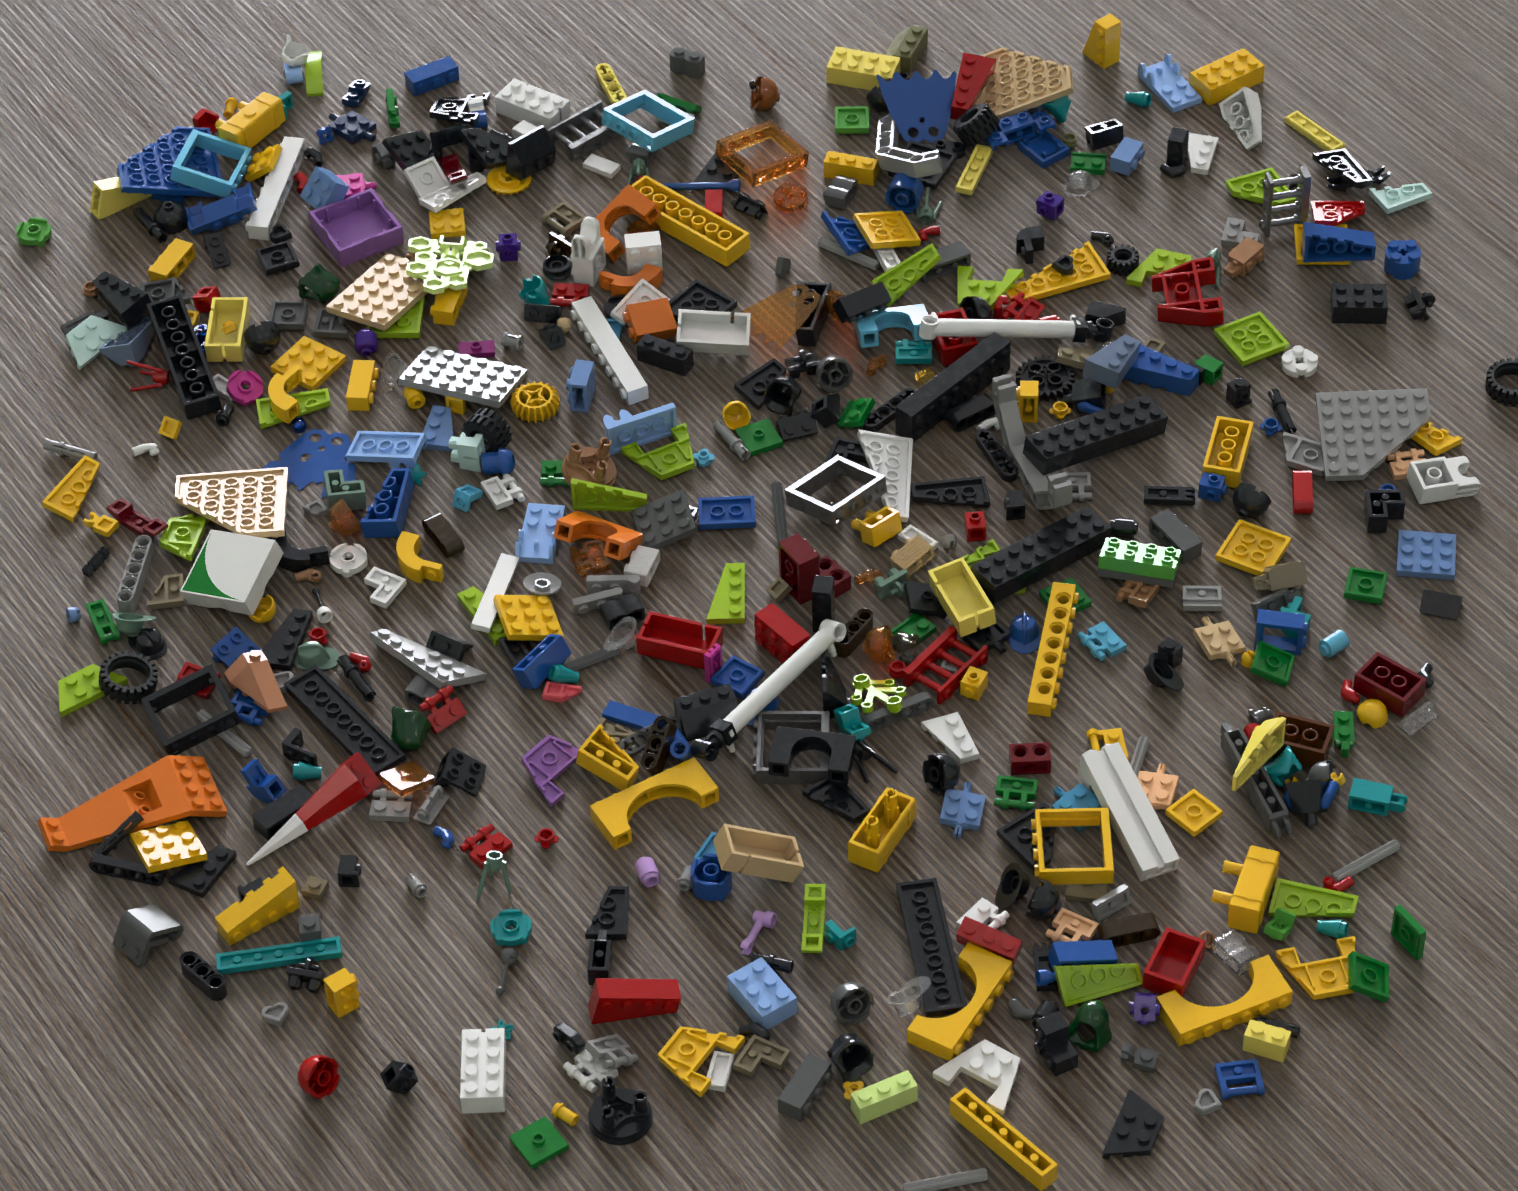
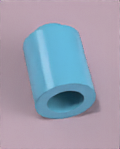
M1337 630L1319 642V651L1323 656L1331 658L1349 646V638L1344 631Z

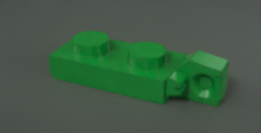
M386 89L389 128H400L397 96L393 95V89Z
M657 92V97L678 109L680 107L685 108L684 112L690 114L695 112L701 113L702 106Z
M1333 711V725H1335L1334 746L1340 747V757H1349V747H1354L1355 742L1353 711Z

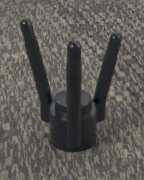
M864 740L856 742L854 760L866 783H869V779L860 760H869L871 756L875 757L894 773H898L896 768L872 750Z

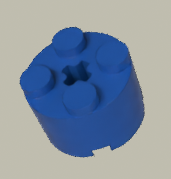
M904 173L895 174L885 194V200L889 207L891 205L895 208L894 211L902 210L904 214L913 212L919 206L924 193L921 178L910 177Z
M1391 240L1388 242L1384 258V271L1386 274L1389 275L1390 273L1393 275V278L1398 280L1411 279L1414 277V274H1418L1421 250L1417 246L1416 241Z
M705 854L703 858L698 861L696 859L692 863L691 883L694 896L697 899L707 901H724L732 889V872L721 870L717 854Z

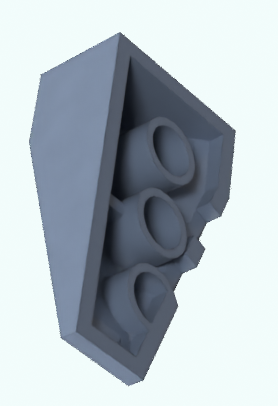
M144 317L130 330L119 333V338L116 340L110 339L99 348L100 353L120 366L129 365V367H133V365L126 363L127 360L139 363L145 356L154 335L150 318Z

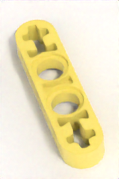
M606 63L598 64L596 66V76L611 104L626 99L627 96L610 65Z

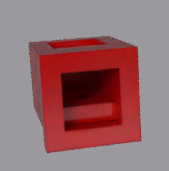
M217 286L202 287L192 297L196 310L199 313L210 312L212 298L221 297Z

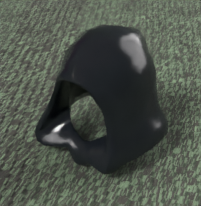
M778 376L766 385L764 393L765 404L772 412L792 416L793 405L800 397L802 389L792 377Z
M841 1034L834 1040L832 1047L827 1051L829 1058L839 1069L844 1083L846 1081H856L862 1074L870 1071L874 1065V1054L857 1034Z

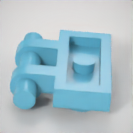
M1104 621L1089 628L1088 635L1083 631L1077 634L1080 643L1087 647L1090 653L1100 661L1106 658L1105 653L1111 658L1127 649V644Z

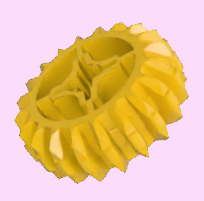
M534 381L533 383L527 382L526 385L520 384V388H515L510 404L516 418H521L522 421L527 420L528 423L531 421L537 423V421L544 422V419L550 420L551 416H555L559 409L560 398L554 386H549V383L543 384L542 381L539 383Z

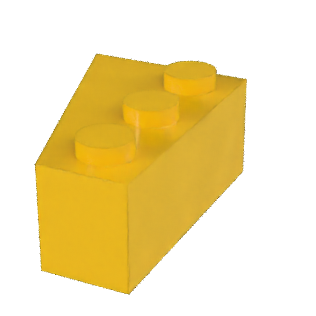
M599 724L578 749L576 764L622 791L629 788L637 780L639 766L624 749L621 750L615 743V739L612 736L610 737L603 730L604 727Z

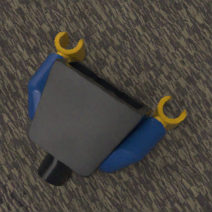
M1085 377L1072 384V394L1064 395L1063 400L1068 406L1074 404L1079 413L1092 414L1106 409V393H1113L1114 388Z
M1335 772L1331 773L1332 781L1330 779L1299 781L1295 776L1292 782L1288 778L1285 779L1284 801L1294 815L1305 816V826L1318 825L1317 813L1328 811V807H1330L1339 786L1345 783L1346 779L1342 773H1340L1339 777Z

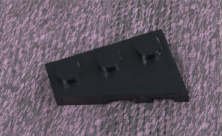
M773 358L735 383L734 389L759 411L765 402L764 393L766 385L772 379L784 376L787 368Z
M828 777L802 790L804 797L853 824L865 818L870 812L866 804L848 785L828 782Z
M218 844L207 852V860L187 865L168 878V882L177 888L203 898L237 857L236 851Z

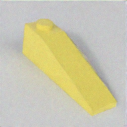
M1279 717L1265 720L1260 726L1254 728L1233 775L1232 790L1234 792L1284 745L1286 718Z

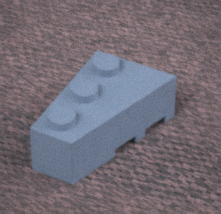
M1127 335L1121 336L1085 359L1082 375L1116 389L1138 358L1141 341Z

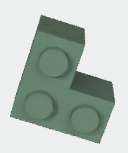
M342 469L324 471V489L329 512L366 509V492L363 480L344 481Z

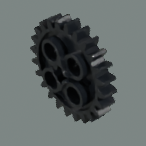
M1042 355L1041 359L1034 356V360L1028 359V363L1022 362V366L1018 367V371H1016V384L1018 388L1020 380L1039 381V401L1041 402L1043 399H1046L1049 402L1050 398L1056 401V397L1062 399L1063 394L1068 395L1069 391H1072L1075 373H1073V368L1057 363L1056 358L1052 359L1051 355L1048 358ZM1043 368L1046 369L1047 389L1045 388L1044 384L1045 379L1043 374Z

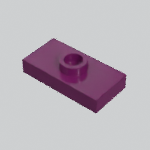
M494 340L458 342L459 354H468L476 358L495 357Z

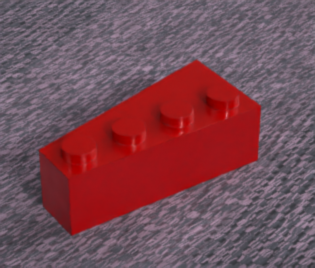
M596 978L588 1003L591 1025L677 1012L681 1001L678 979Z

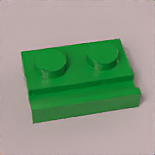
M1072 152L1070 173L1105 175L1107 154Z
M859 398L856 401L850 399L840 416V421L837 422L839 429H842L843 426H846V428L862 427L875 405L874 399Z
M913 614L889 631V637H893L898 644L910 651L937 632V626L925 617Z

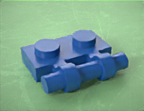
M238 689L231 700L241 721L247 722L251 726L263 725L264 719L258 717L259 715L267 717L269 713L255 704L253 698L250 696L245 697L242 695V691ZM243 711H247V712H250V714L248 715V714H244V713H242V712H243Z

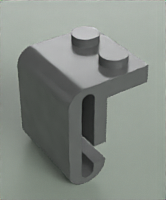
M156 904L127 910L121 916L112 944L137 965L141 966L145 965L151 947L165 944L169 938L176 941L181 937L184 927Z

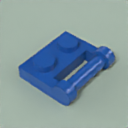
M1257 1059L1215 1064L1214 1070L1222 1100L1229 1099L1232 1096L1256 1093L1257 1095L1265 1094ZM1255 1082V1085L1227 1088V1085Z

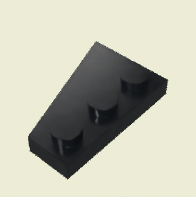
M608 886L600 903V908L597 914L594 915L590 928L585 933V939H598L599 930H607L608 939H627L629 886Z

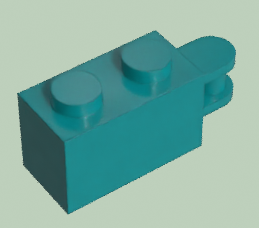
M1353 778L1347 809L1387 817L1389 811L1403 813L1406 809L1405 804L1408 798L1403 794L1394 793V786Z

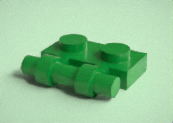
M563 460L542 461L541 485H548V487L565 485V487H571L565 481L561 472Z
M998 775L996 795L1003 796V798H994V806H1001L1002 809H1008V807L1020 808V811L1032 810L1035 807V802L1027 801V799L1036 800L1038 779ZM1009 797L1021 798V800H1012Z

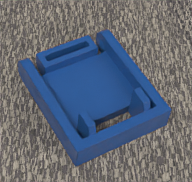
M1043 130V134L1037 132V135L1030 136L1017 143V148L1043 169L1070 155V148L1047 130Z

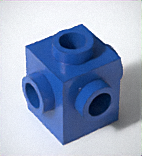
M1203 472L1199 483L1198 498L1220 502L1222 495L1227 493L1226 476Z

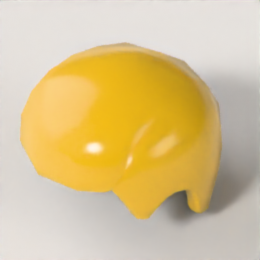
M741 401L729 402L722 412L723 421L729 429L735 431L736 428L749 425L751 415L747 406Z
M269 594L265 598H261L254 615H248V617L256 623H265L272 620L276 614L274 599Z
M1366 699L1358 706L1357 717L1363 725L1367 723L1373 729H1376L1388 722V711L1382 701Z

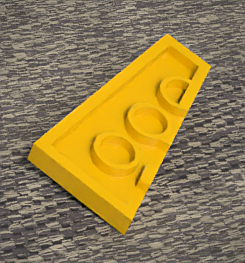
M1431 422L1420 427L1419 431L1412 437L1414 441L1435 456L1460 445L1463 439L1459 436L1453 437L1449 435V431L1443 428L1439 430L1433 427Z
M84 455L42 501V507L74 522L100 469V463Z

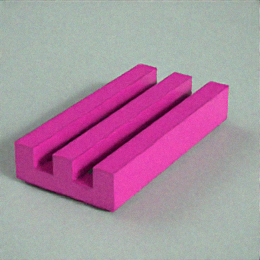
M717 643L713 645V648L709 649V653L706 652L704 654L705 681L710 683V679L715 672L722 667L721 645Z

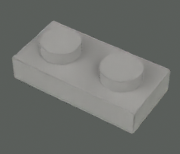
M1122 884L1091 902L1094 919L1100 922L1131 904L1129 887Z

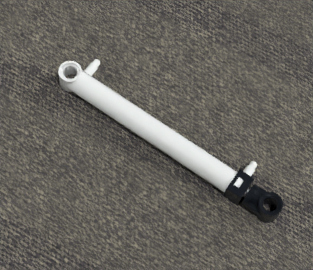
M932 312L930 315L921 317L919 336L926 340H933L936 336L988 337L995 332L1005 338L1072 339L1073 342L1085 343L1086 339L1093 337L1098 342L1107 343L1111 340L1114 322L1108 318H1099L1096 324H1093L1092 321H1086L1084 317H1076L1075 315L1070 316V321L938 318L935 312Z
M830 619L822 621L819 631L724 719L718 718L710 726L711 731L704 739L697 738L691 746L692 755L712 762L717 758L719 749L724 745L727 746L731 753L735 752L733 742L738 739L737 733L827 649L831 657H836L837 653L833 643L840 642L845 638L846 626L843 623Z

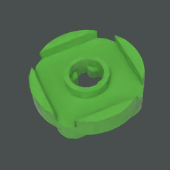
M34 217L29 218V221L26 223L22 221L16 228V234L21 245L42 247L51 237L52 229L47 220Z

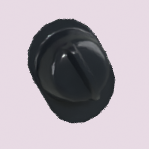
M142 628L137 636H129L128 638L130 647L138 654H144V658L147 656L150 660H155L162 657L167 651V643L156 629Z
M1156 652L1151 653L1148 659L1149 663L1143 669L1149 682L1161 688L1167 686L1172 690H1182L1184 683L1178 673L1162 655Z
M1010 863L1002 873L995 898V904L998 909L1004 910L1009 908L1016 900H1020L1026 895L1029 890V877L1023 872L1022 867L1018 863Z

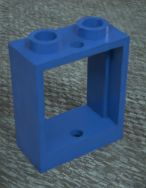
M1258 609L1254 649L1256 650L1257 643L1261 640L1291 654L1301 655V649L1306 648L1307 636H1303V634L1307 635L1308 631L1305 615ZM1267 627L1298 631V638L1265 635L1264 630Z

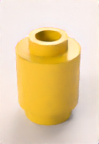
M405 386L403 395L411 409L423 407L426 399L422 390Z

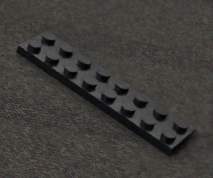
M317 665L284 683L285 689L351 756L356 752L362 755L377 777L406 760V754Z
M937 878L896 883V891L925 1016L931 1017L957 1013L967 1006Z

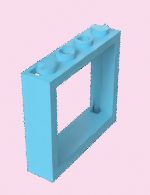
M643 90L604 108L602 115L603 125L651 153L692 134L695 118L647 90ZM642 108L671 126L652 134L623 116Z
M193 129L172 166L170 180L223 198L228 197L234 192L233 188L236 187L237 189L243 175L246 174L248 165L250 166L253 157L250 155L252 148ZM195 147L238 160L239 162L229 181L185 167Z

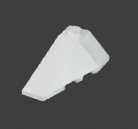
M1245 86L1219 103L1223 119L1228 122L1230 128L1237 134L1244 147L1250 150L1262 142L1261 104L1258 93Z

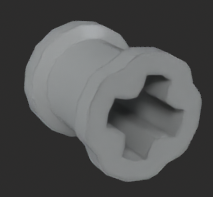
M508 331L504 332L501 341L502 347L509 346L520 351L524 344V336L512 335Z

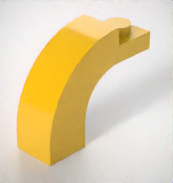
M295 365L289 371H286L284 375L276 373L268 386L271 410L277 418L287 424L300 414L298 400L288 395L291 390L302 382L300 368Z
M402 531L396 544L398 565L402 573L410 580L420 584L423 579L441 583L444 579L443 564L419 558L417 555L421 550L420 535Z

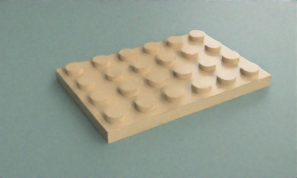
M387 253L326 306V310L328 313L386 331L427 294V292L423 291L424 279H415L406 275L407 263L414 261Z

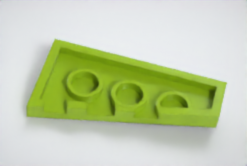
M931 243L873 279L872 282L873 284L883 282L892 299L887 304L889 308L942 258Z
M328 388L288 394L298 400L300 414L297 417L331 406ZM269 397L256 399L260 429L283 422L272 412Z
M745 563L725 564L706 618L707 624H745Z
M1277 878L1268 917H1274L1275 911L1279 907L1295 914L1296 917H1354L1359 896Z

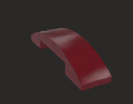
M455 153L439 158L450 185L468 180L467 174L460 166Z
M122 498L106 507L107 511L123 526L140 536L147 535L153 538L169 527L167 523L158 518L151 520L135 511L132 504Z

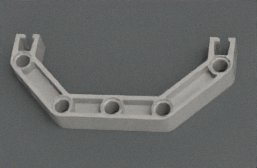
M887 114L878 121L876 155L880 169L899 174L904 173L914 178L942 173V162L938 150L920 154L898 148L900 132L891 114Z
M1006 374L992 378V399L1005 451L1018 469L1017 475L1037 510H1046L1071 504L1073 484L1071 480H1067V473L1062 472L1051 475L1047 479L1023 454L1026 436L1016 401L1017 385L1014 381L1011 382V375Z

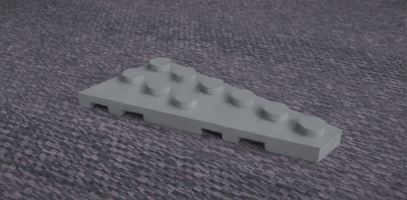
M387 629L370 632L369 639L439 689L446 688L449 685L455 687L486 680L487 673L390 632Z

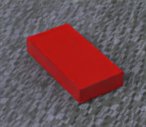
M723 189L705 190V208L722 217Z

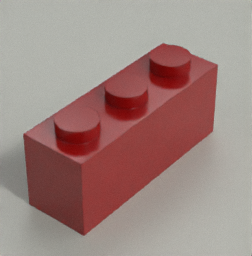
M966 916L956 933V941L965 946L968 942L1012 961L1013 967L1022 950V940Z

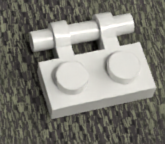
M509 474L503 475L502 480L495 476L480 482L482 490L496 510L514 504L513 498L519 502L525 500L523 490L516 485V480Z
M982 897L956 922V927L959 929L966 916L985 925L990 921L991 924L987 926L997 929L1006 924V920L1010 915L1007 911L997 914L998 907Z
M586 1049L574 1057L576 1065H572L570 1062H566L563 1065L567 1075L572 1079L575 1078L580 1082V1086L584 1090L588 1089L591 1093L597 1090L596 1083L602 1087L601 1082L603 1078L607 1082L606 1076H612L613 1078L618 1076L617 1069H604L602 1062L605 1060L595 1059ZM586 1072L589 1076H585L582 1073Z

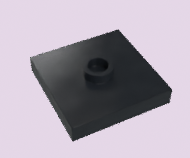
M289 240L256 249V255L266 276L300 266Z
M905 582L904 589L909 613L946 617L947 613L931 589L930 584Z

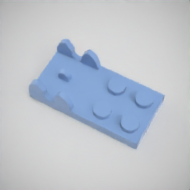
M1171 54L1165 55L1164 61L1148 67L1145 66V63L1139 64L1138 76L1172 113L1202 103V97L1181 75L1179 62L1172 65Z
M674 403L633 416L626 410H620V420H614L612 416L607 414L603 417L606 437L612 441L609 456L620 453L621 447L633 442L641 446L672 436L670 428L677 426L676 406Z
M358 431L346 454L347 461L387 462L391 468H400V463L406 465V468L413 470L421 450L426 449L428 441L425 433Z
M528 503L522 530L519 529L518 531L519 542L515 544V556L520 557L519 562L554 564L559 539L554 538L557 519L565 516L566 508L564 505Z

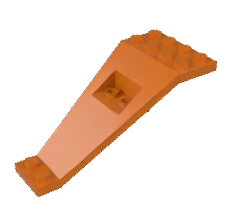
M167 755L59 818L40 817L37 824L48 851L68 852L105 841L104 838L106 836L109 837L135 810L144 820L130 833L188 816L225 817L228 811L203 756Z

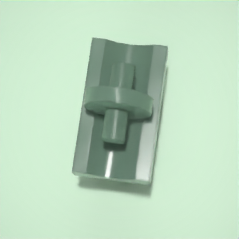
M894 567L889 570L887 579H884L882 576L876 577L874 579V587L877 590V597L883 600L893 595L899 598L904 596V584L907 581L908 571L906 569L899 571Z

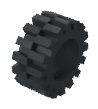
M1121 244V247L1115 245V248L1111 247L1108 250L1107 268H1109L1110 272L1113 271V274L1119 273V276H1122V274L1128 276V273L1131 274L1139 266L1138 250H1135L1134 247L1130 248V245L1124 247V244Z

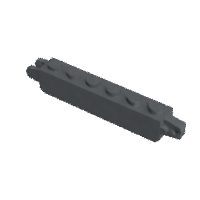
M1226 722L1221 724L1220 729L1222 734L1220 735L1221 748L1233 770L1236 771L1249 740L1242 728L1234 730L1230 723ZM1262 765L1242 786L1267 831L1272 832L1276 839L1281 837L1280 829H1284L1287 835H1291L1293 828L1288 820V809Z

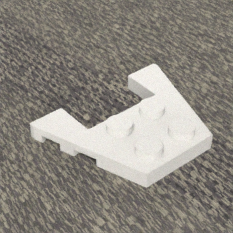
M984 1039L934 1070L933 1078L949 1086L958 1074L963 1072L995 1089L996 1091L988 1099L986 1105L1003 1116L1017 1076L1021 1058Z

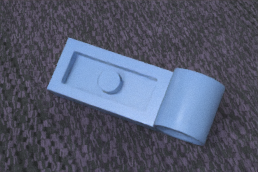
M283 62L287 85L304 82L301 66L291 67Z

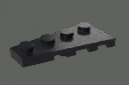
M1346 149L1313 153V160L1353 187L1364 189L1365 187L1372 186L1373 179Z
M293 609L261 651L267 658L271 669L291 671L298 654V646L302 645L313 618L311 610Z

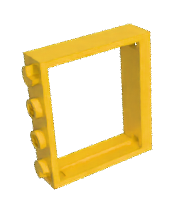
M1108 808L1035 809V819H1031V830H1035V833H1032V845H1036V849H1033V860L1038 863V865H1034L1035 877H1039V880L1043 878L1054 885L1113 884L1114 865ZM1100 826L1103 867L1045 869L1042 827Z

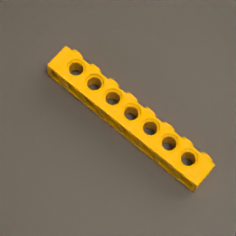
M1053 582L1027 701V714L1051 717L1052 709L1056 710L1057 698H1055V694L1060 692L1058 679L1063 677L1064 668L1061 665L1066 663L1067 653L1064 651L1069 648L1070 637L1067 636L1072 634L1073 623L1071 619H1075L1076 614L1074 604H1078L1079 593H1076V585L1059 582Z

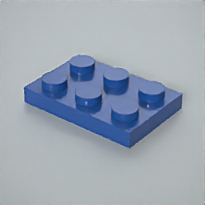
M754 495L698 498L699 530L756 527Z

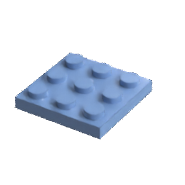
M1399 530L1396 576L1454 581L1456 534Z

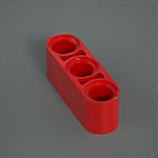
M1292 471L1293 514H1313L1312 471Z

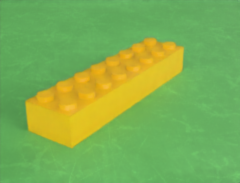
M644 175L631 185L656 203L662 212L652 223L653 226L720 264L728 267L750 250L749 232L654 179Z

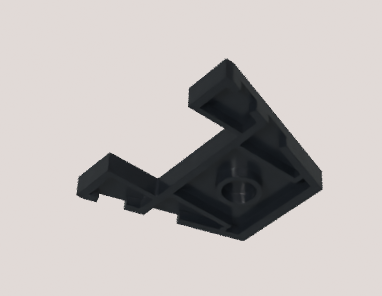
M483 93V97H475V94L468 95L465 99H459L458 96L437 98L429 111L430 118L477 125L479 113H465L468 109L467 100L482 98L483 105H487L490 100V94Z

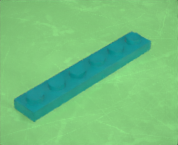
M340 936L218 953L216 954L217 971L223 975L299 964V962L306 963L308 958H313L314 961L342 958Z

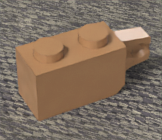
M1246 237L1228 253V264L1224 268V275L1234 278L1237 275L1243 277L1248 272H1251L1258 263L1263 261L1265 245Z

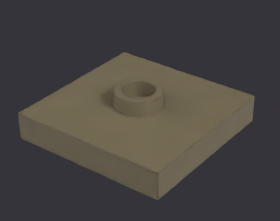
M1070 864L1069 868H1102ZM1109 884L1066 885L1065 900L1091 903L1107 894Z

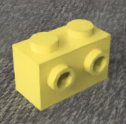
M1250 1019L1244 1034L1242 1051L1283 1063L1290 1047L1291 1031Z

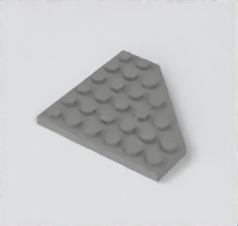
M1427 388L1316 393L1315 399L1325 481L1364 480L1372 469L1380 466L1388 455L1396 452L1404 441L1412 438L1419 431L1420 427L1431 421V412Z

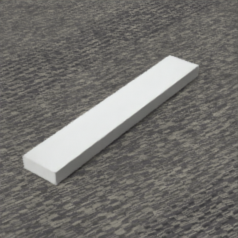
M501 553L471 623V629L490 633L498 614L493 601L494 596L506 595L520 557Z

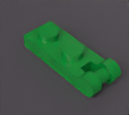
M104 598L85 604L101 645H105L111 640H120L119 632Z

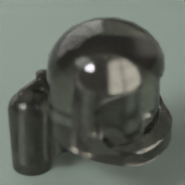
M902 631L893 636L891 645L894 651L902 654L898 657L900 661L909 665L917 658L913 653L918 645L919 636L916 634L909 635Z

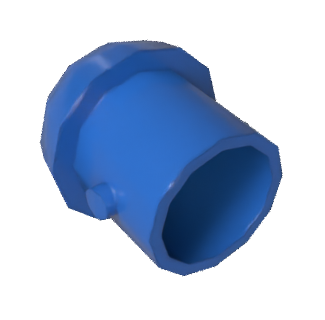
M499 448V451L482 453L481 465L484 475L510 474L515 468V458L511 450Z

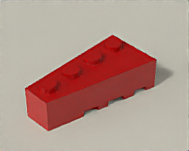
M963 52L950 110L951 119L958 120L963 113L975 106L989 78L994 73L995 58Z

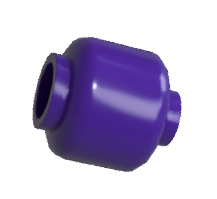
M361 329L355 334L354 342L357 353L362 356H371L378 350V336L371 329Z

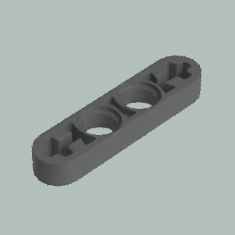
M922 692L902 700L903 707L900 712L892 714L886 706L867 714L862 722L870 726L871 732H874L929 710L935 701L930 693Z
M673 715L666 716L676 725V728H680L681 722L677 717ZM653 724L621 740L618 744L619 748L623 750V747L627 748L632 744L630 750L624 749L630 757L644 751L646 744H640L637 741V737H642L647 743Z

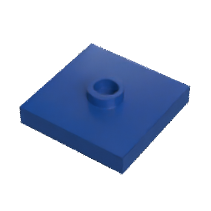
M732 655L712 676L710 684L718 687L730 683L735 696L743 699L765 676V671Z

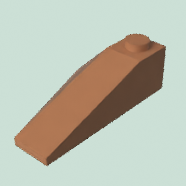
M261 650L242 653L224 672V677L232 688H238L242 691V695L253 698L254 703L268 713L287 710V704L270 664Z

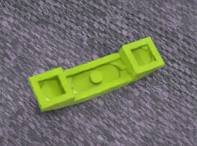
M322 51L309 52L310 55L305 63L307 97L324 95Z
M805 883L801 953H822L826 884Z

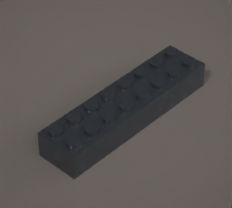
M181 294L146 304L151 324L187 420L222 410L219 393Z
M993 332L895 406V433L901 437L913 438V442L916 441L927 431L933 429L940 421L944 420L946 413L950 409L972 399L973 396L983 391L986 386L992 383V378L1006 373L1010 369L1011 342Z
M1144 395L1025 437L1023 454L1044 476L1164 434L1168 416L1148 395Z
M1086 506L971 565V571L988 599L995 604L1101 549L1105 539L1110 538L1112 527Z

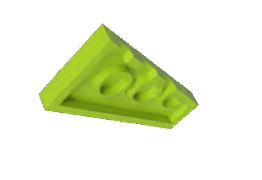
M571 478L573 510L632 512V510L648 504L647 494Z
M474 586L457 593L458 601L473 619L484 593ZM498 614L490 633L484 632L494 645H498L499 639L506 637Z
M1137 963L1053 966L1064 1007L1136 987L1143 983L1140 967Z

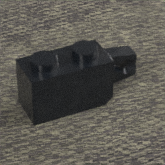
M599 930L598 940H590L587 968L589 985H594L596 978L611 977L613 948L612 940H608L607 930Z

